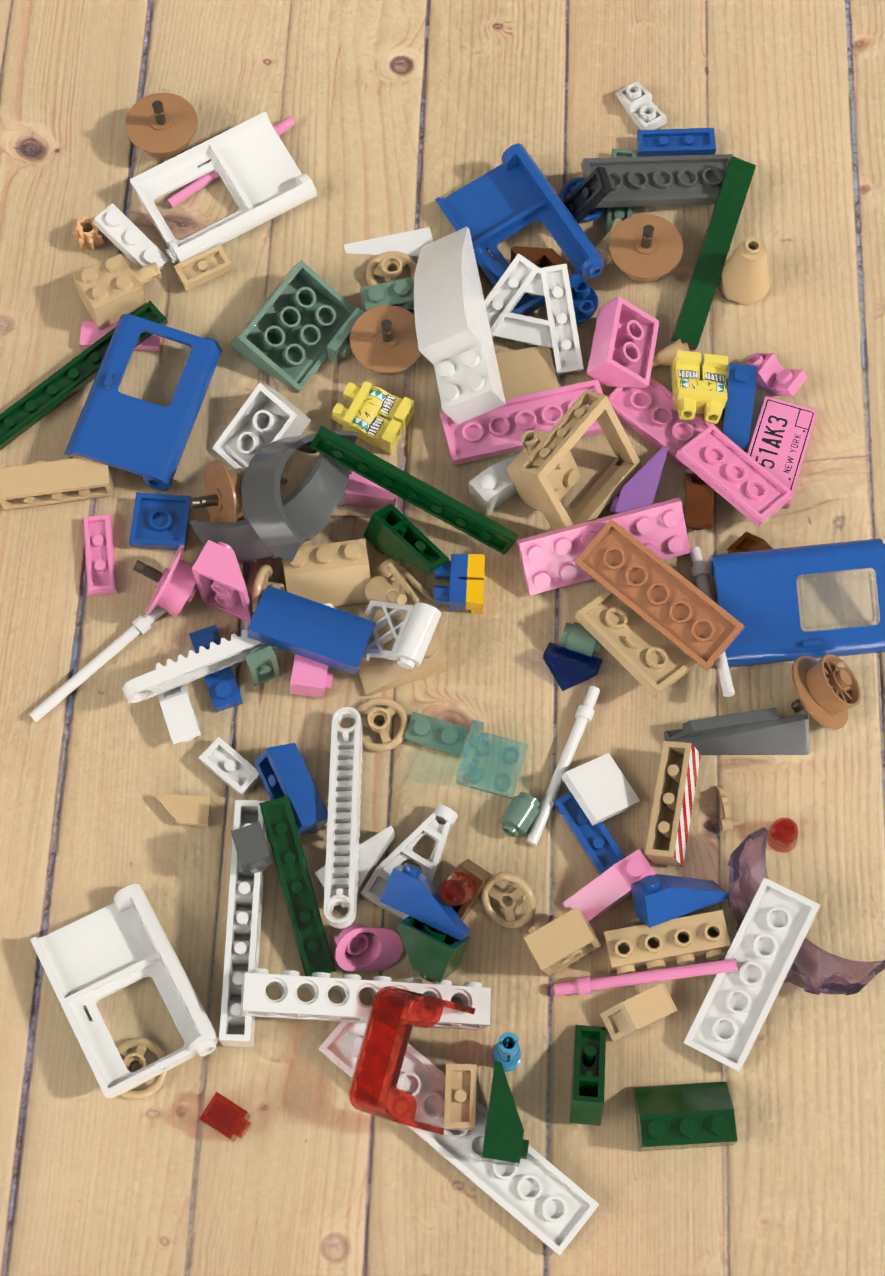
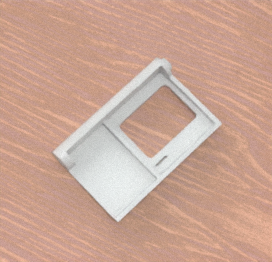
M266 111L130 179L135 194L167 245L168 249H166V252L173 264H179L220 244L223 245L317 197V191L311 178L307 173L302 174L270 123ZM210 172H217L239 207V210L183 240L175 239L154 204L155 200Z
M132 884L118 891L114 896V903L46 936L30 939L106 1098L121 1095L197 1055L201 1057L206 1056L216 1049L219 1037L140 884ZM145 977H150L153 979L184 1041V1046L135 1072H130L127 1070L96 1005L100 999Z

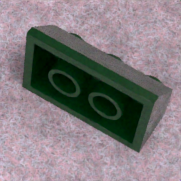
M727 1082L633 1088L639 1152L733 1146L737 1142L734 1107Z

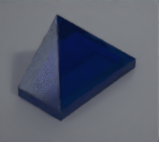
M550 642L543 654V660L562 691L597 676L603 662L601 658L566 649V647Z

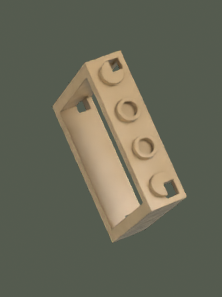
M586 389L517 470L554 531L595 520L642 463L607 395ZM597 419L617 458L568 515L547 477Z

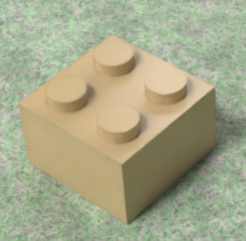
M569 906L560 910L554 915L556 917L555 920L546 925L544 922L534 925L528 930L529 935L524 937L539 967L549 976L602 947L585 915L578 907L572 909Z

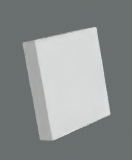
M609 753L566 771L561 776L592 825L624 812L640 802V799Z

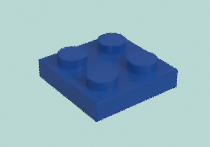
M136 492L129 538L130 547L177 550L182 544L184 545L183 551H186L191 516L188 499L192 497Z

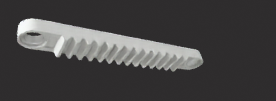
M331 603L324 604L326 606L334 608L333 604ZM244 629L242 630L241 637L231 634L230 641L221 638L220 645L211 642L210 649L200 646L199 653L196 654L190 650L187 658L180 654L178 655L177 662L167 659V666L157 663L156 670L128 681L123 685L122 690L128 703L141 702L245 660L244 657L248 656L252 650L258 647L266 648L271 645L248 638L247 631Z
M343 707L337 710L333 715L331 728L324 915L331 926L339 929L350 926L355 920L358 893L357 881H359L358 859L360 848L359 827L361 816L360 794H362L363 724L359 712L352 707ZM344 718L355 719L352 727H340V722ZM338 905L348 907V913L342 918L332 916V910Z

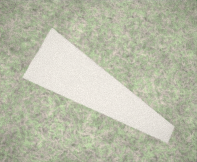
M430 227L344 244L346 254L379 255L388 251H397L408 256L419 257L421 247L434 241Z

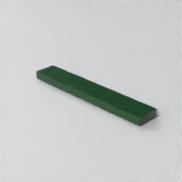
M289 796L259 803L305 976L312 977V973L334 972L336 971Z

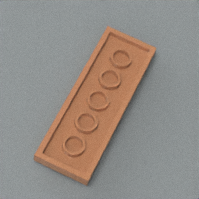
M612 519L607 522L574 561L579 568L707 672L745 628L742 623Z

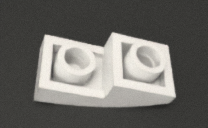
M638 81L616 92L622 106L641 130H655L667 124L666 115L652 103V94Z

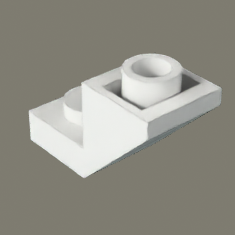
M187 684L158 694L173 744L188 742L201 735L198 718L191 704Z

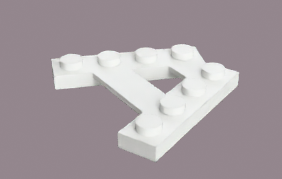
M518 253L484 300L492 338L496 336L553 349L557 375L584 371L567 263L539 268ZM524 293L545 297L548 320L511 313V311Z

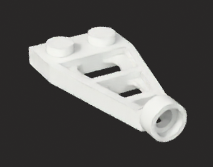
M438 804L434 812L376 867L361 891V896L401 920L407 918L409 915L380 902L392 870L404 861L412 860L421 866V874L427 876L433 883L449 831L457 820L458 814L449 807ZM436 820H439L444 825L439 824ZM424 835L436 841V846L429 859H425L413 852V847Z

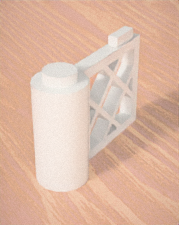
M371 600L363 619L374 622L373 619L377 610H384L385 616L375 622L376 625L372 633L375 641L367 646L362 660L369 661L370 657L396 660L399 666L409 670H413L414 667H420L441 617V612L437 608L421 602H417L413 606ZM402 613H407L404 621L396 626L394 619ZM389 623L391 630L380 637L378 630ZM395 637L396 641L392 650H385L383 645Z

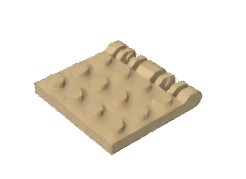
M608 590L580 609L575 616V619L654 698L698 665Z

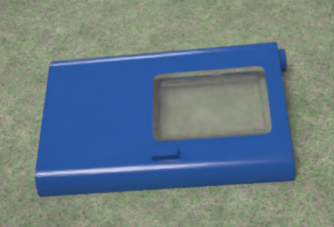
M882 539L710 556V573L712 582L716 584L717 604L745 626L725 650L729 668L791 662L801 656L820 659L827 654L840 657L885 652V544H883Z

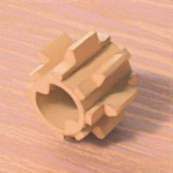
M83 216L81 220L78 219L74 223L76 231L72 232L74 240L79 241L82 249L87 250L90 248L95 250L96 247L104 244V234L93 224L95 218L93 216L91 218Z

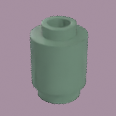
M566 623L560 644L565 645L568 650L590 657L593 656L594 652H600L602 645L580 623Z
M520 792L518 796H514L499 820L503 825L502 830L512 837H517L518 835L525 836L539 813L538 807L540 802L525 792Z

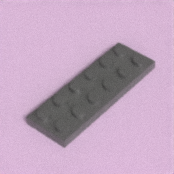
M732 154L583 158L581 167L584 180L597 166L605 167L612 190L595 208L715 204Z

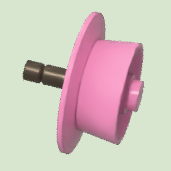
M181 544L163 572L139 560L135 563L132 570L140 574L142 573L143 576L157 582L145 615L148 616L158 605L174 617H177L186 601L191 602L198 588L195 586L196 580L192 571L194 564L181 560L184 545Z

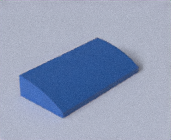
M268 585L247 628V637L356 675L376 623Z

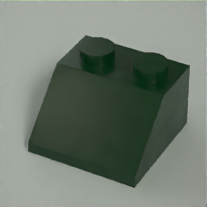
M411 916L400 921L397 926L412 969L420 972V976L423 979L433 983H441L457 970L471 938L467 936L460 941Z

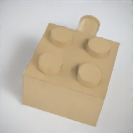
M122 254L72 273L78 296L99 330L117 323L121 315H132L144 306L146 300L142 285L162 278L156 262L134 271L130 269Z
M528 430L520 438L525 448L506 470L523 504L542 512L517 468L548 433L543 430H539L538 433L534 432V430ZM570 451L547 477L560 501L581 477Z

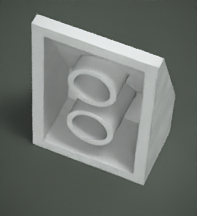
M259 383L212 449L235 469H246L249 466L250 460L262 448L277 440L301 435L311 419L274 388Z

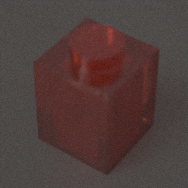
M218 1092L215 1093L199 1118L202 1123L233 1143L237 1137L242 1139L251 1125V1122L248 1121L251 1115Z

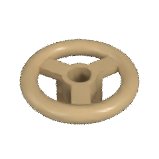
M388 251L381 253L372 259L368 265L366 272L369 286L378 284L375 277L386 278L389 282L399 280L403 269L407 265L410 268L411 277L414 282L417 265L410 256L402 252ZM382 262V268H377V266Z
M267 564L260 567L255 577L252 592L253 614L268 585L284 590L282 583H275L273 570Z
M375 697L366 700L356 709L361 716L363 727L371 728L374 732L379 733L382 743H373L362 735V747L374 752H385L394 749L404 740L409 721L405 710L396 701L385 697ZM374 706H386V707H388L387 709H384V708H381V707L374 708V709H372V710L369 712L368 718L362 717V715H363L368 709H370V708H372V707H374ZM396 713L400 720V729L398 734L391 740L388 728L391 724V718ZM353 718L351 720V727L355 723V719ZM377 720H383L385 722L381 726L375 724Z
M510 872L495 873L488 878L481 891L482 906L486 914L498 925L506 928H520L528 924L535 914L536 898L529 884L516 874ZM499 881L510 882L502 890L493 886ZM489 896L497 899L501 906L505 908L506 918L494 910ZM527 899V910L522 917L517 919L515 909Z
M146 1038L128 1039L117 1046L120 1056L126 1050L137 1047L136 1053H131L123 1059L127 1070L132 1072L131 1068L135 1063H141V1068L148 1065L145 1059L147 1049L154 1053L157 1060L166 1056L157 1043ZM168 1071L146 1081L145 1083L149 1085L147 1088L129 1090L120 1096L131 1100L150 1097L161 1088Z

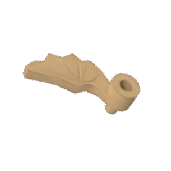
M722 785L716 786L724 815V819H720V828L722 832L732 831L734 826H740L739 820H731L725 790Z

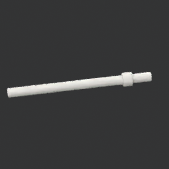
M693 547L690 549L693 580L697 582L698 589L712 599L708 583L710 577L708 567L703 562L700 548ZM724 652L716 661L723 695L724 697H731L735 694Z
M157 605L148 616L140 615L137 617L127 631L30 712V717L35 722H38L139 634L144 635L152 628L150 625L166 611Z
M595 686L589 687L583 704L579 705L576 711L575 718L577 719L526 840V843L532 846H537L554 801L562 786L563 779L561 776L568 771L587 723H591L595 713L593 708L601 691Z

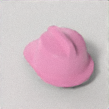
M354 923L344 928L340 934H336L334 937L337 945L335 960L338 966L346 971H384L392 967L400 959L403 952V942L400 935L388 928L369 927L365 924Z

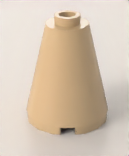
M747 237L741 241L724 264L718 282L719 290L725 299L730 302L732 299L739 302V305L746 306L763 300L771 285L766 245L757 237Z

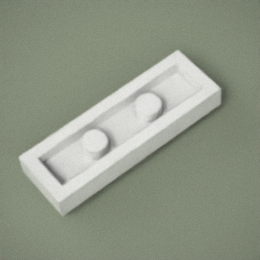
M113 203L94 218L93 224L139 269L153 262H156L159 269H162L168 263L169 258Z

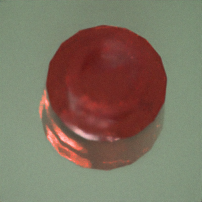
M789 818L777 819L766 831L768 845L773 850L781 853L793 850L798 843L797 824Z
M454 872L448 875L439 889V896L442 902L452 907L467 904L475 893L474 882L468 875L462 872Z

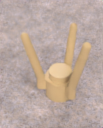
M388 559L378 567L377 571L381 577H384L394 588L401 585L415 603L419 602V598L405 579L434 604V597L407 571L405 566H400L397 560Z

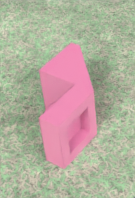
M754 353L745 364L757 366L756 385L774 396L793 397L808 378L802 369H783L773 353Z

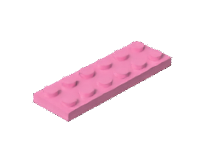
M599 379L505 399L506 405L458 425L446 413H440L452 465L522 451L525 447L520 438L524 432L534 430V432L538 433L539 430H543L549 433L586 389L603 394ZM597 419L582 437L603 433Z
M675 498L517 540L528 594L531 596L593 579L579 568L574 561L610 519L614 520L662 560L690 553L681 500Z

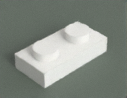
M220 737L199 757V760L241 797L261 778L257 769Z

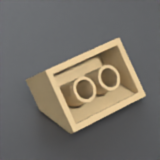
M365 538L303 546L299 548L292 562L283 559L287 592L321 604L331 603L334 608L370 603L365 595L366 585L371 580Z

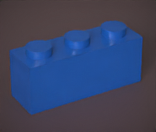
M290 743L266 748L254 761V764L270 799L274 800L289 796L299 837L317 833L327 823L328 811L322 802L315 782L311 778L303 756L300 754L296 744Z

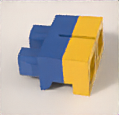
M451 554V560L435 569V579L450 580V586H434V604L449 606V612L460 609L471 610V614H483L485 554Z

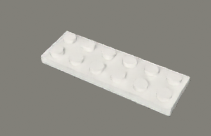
M764 877L724 960L736 958L738 971L718 973L683 1042L684 1044L741 1072L820 908V904Z

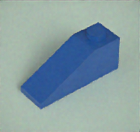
M729 363L726 374L727 402L723 409L722 433L744 452L748 453L757 366Z
M409 863L393 868L380 902L460 941L469 935L470 929L427 876L421 874L422 870Z
M656 874L646 876L640 881L631 883L635 915L649 928L729 899L728 893L713 880Z

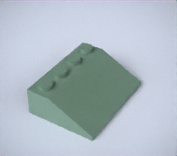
M301 260L289 270L230 343V346L249 363L299 393L328 357L327 345L356 308Z

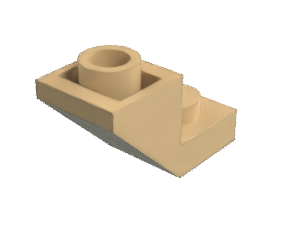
M663 982L600 1013V1016L613 1042L678 1010Z

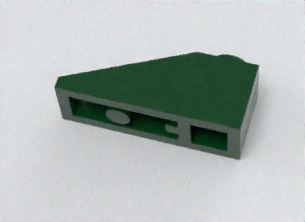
M392 503L372 514L363 536L382 555L427 573L448 562L449 558Z
M575 1026L569 1123L601 1126L605 1089L606 1027Z
M495 1061L481 1161L519 1167L520 1159H527L529 1140L523 1139L524 1129L502 1063Z

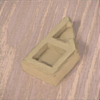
M157 793V800L170 813L179 826L209 827L211 796Z

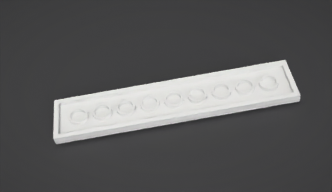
M340 1022L318 1048L322 1054L558 1256L562 1254L600 1205L530 1145H528L527 1159H520L519 1167L481 1161L488 1110L476 1101V1130L444 1129L446 1074L386 1024Z

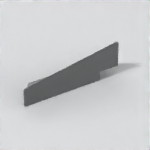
M776 707L691 720L683 724V729L665 731L663 733L665 741L692 743L701 755H808L810 752L808 714L779 719Z

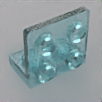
M472 720L457 769L456 784L512 799L528 745L484 732V722Z

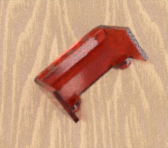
M393 986L380 988L373 998L349 1087L348 1099L350 1104L361 1112L443 1135L444 1128L415 1119L417 1102L411 1093L396 1088L413 1025L423 1028L436 1025L441 1018L444 1007L473 1015L476 1008Z

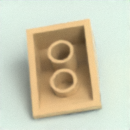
M406 615L394 620L395 625L397 626L403 622ZM389 623L378 630L380 637L391 630ZM435 629L421 666L414 667L413 670L399 666L396 660L370 657L369 661L362 660L358 674L366 697L447 671V657L437 629ZM373 634L368 645L375 641ZM395 637L383 645L385 650H392L396 641Z

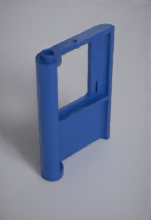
M520 143L506 149L501 158V165L451 195L435 199L456 231L465 227L470 229L476 261L493 286L497 284L509 267L508 262L497 248L498 244L537 221L544 224L575 269V272L569 276L571 289L588 278L598 276L603 271L605 261L525 147ZM524 293L511 313L527 316L546 304L545 297L539 295L530 296L529 293Z
M121 315L64 454L68 456L70 454L79 455L143 476L144 483L149 487L159 491H168L221 356L222 348L219 346V343L212 338H202L134 315ZM143 332L190 346L192 349L171 404L168 407L156 405L118 391L138 339Z

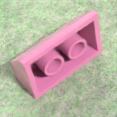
M620 296L598 310L587 375L594 379H599V382L609 387L647 388L650 382L660 321Z
M208 540L192 567L202 601L250 623L253 611L235 552L226 543H215Z

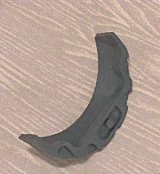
M333 431L355 443L359 433L352 431ZM316 433L287 437L268 444L250 460L249 466L245 469L241 479L240 493L243 503L241 509L245 520L250 522L254 531L259 536L258 542L265 550L288 562L293 561L303 539L291 524L283 507L280 493L281 475L286 462L296 450L308 454L317 453V451L309 447Z
M321 453L306 479L293 493L282 501L291 524L303 539L302 544L313 539L330 523V515L337 506H342L346 498L345 489L349 474H352L351 470ZM195 519L189 522L204 546L208 540L215 543H226L232 547L237 561H242L243 564L256 563L257 559L273 556L274 559L278 558L277 555L265 550L258 542L259 536L254 531L250 522L245 519L235 523H206Z

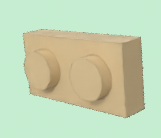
M221 244L173 266L186 291L233 270L232 263Z
M446 1064L444 1129L476 1130L477 1064Z

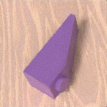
M662 447L622 487L620 497L614 496L610 512L618 514L653 505L669 448Z

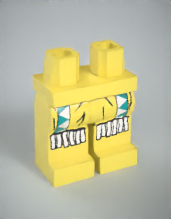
M677 350L671 366L674 400L673 411H678L680 420L690 421L698 413L704 414L707 423L717 424L727 402L726 369L728 366V356L704 353L701 361V353Z
M367 381L362 386L349 382L344 390L343 398L351 401L352 404L350 407L337 403L332 410V419L343 425V431L359 433L358 439L391 455L402 432H404L414 414V400L407 397L401 399L391 395L379 387L372 386Z

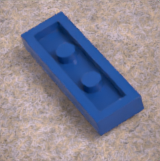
M714 128L637 130L638 157L715 155Z
M216 625L189 634L196 654L199 653L200 646L210 649L211 642L220 645L221 642ZM231 666L204 676L216 713L243 704Z
M571 792L554 801L555 807L599 875L626 858L604 823L600 822L592 825Z

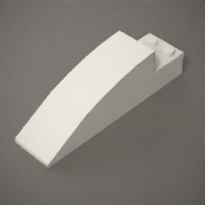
M465 227L421 247L414 276V314L418 349L434 365L442 410L457 425L506 405L470 229Z

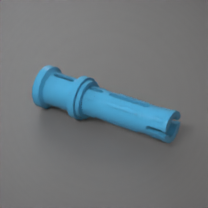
M510 1032L500 1036L493 1052L494 1064L495 1061L501 1062L504 1072L513 1071L517 1068L521 1058L518 1037Z

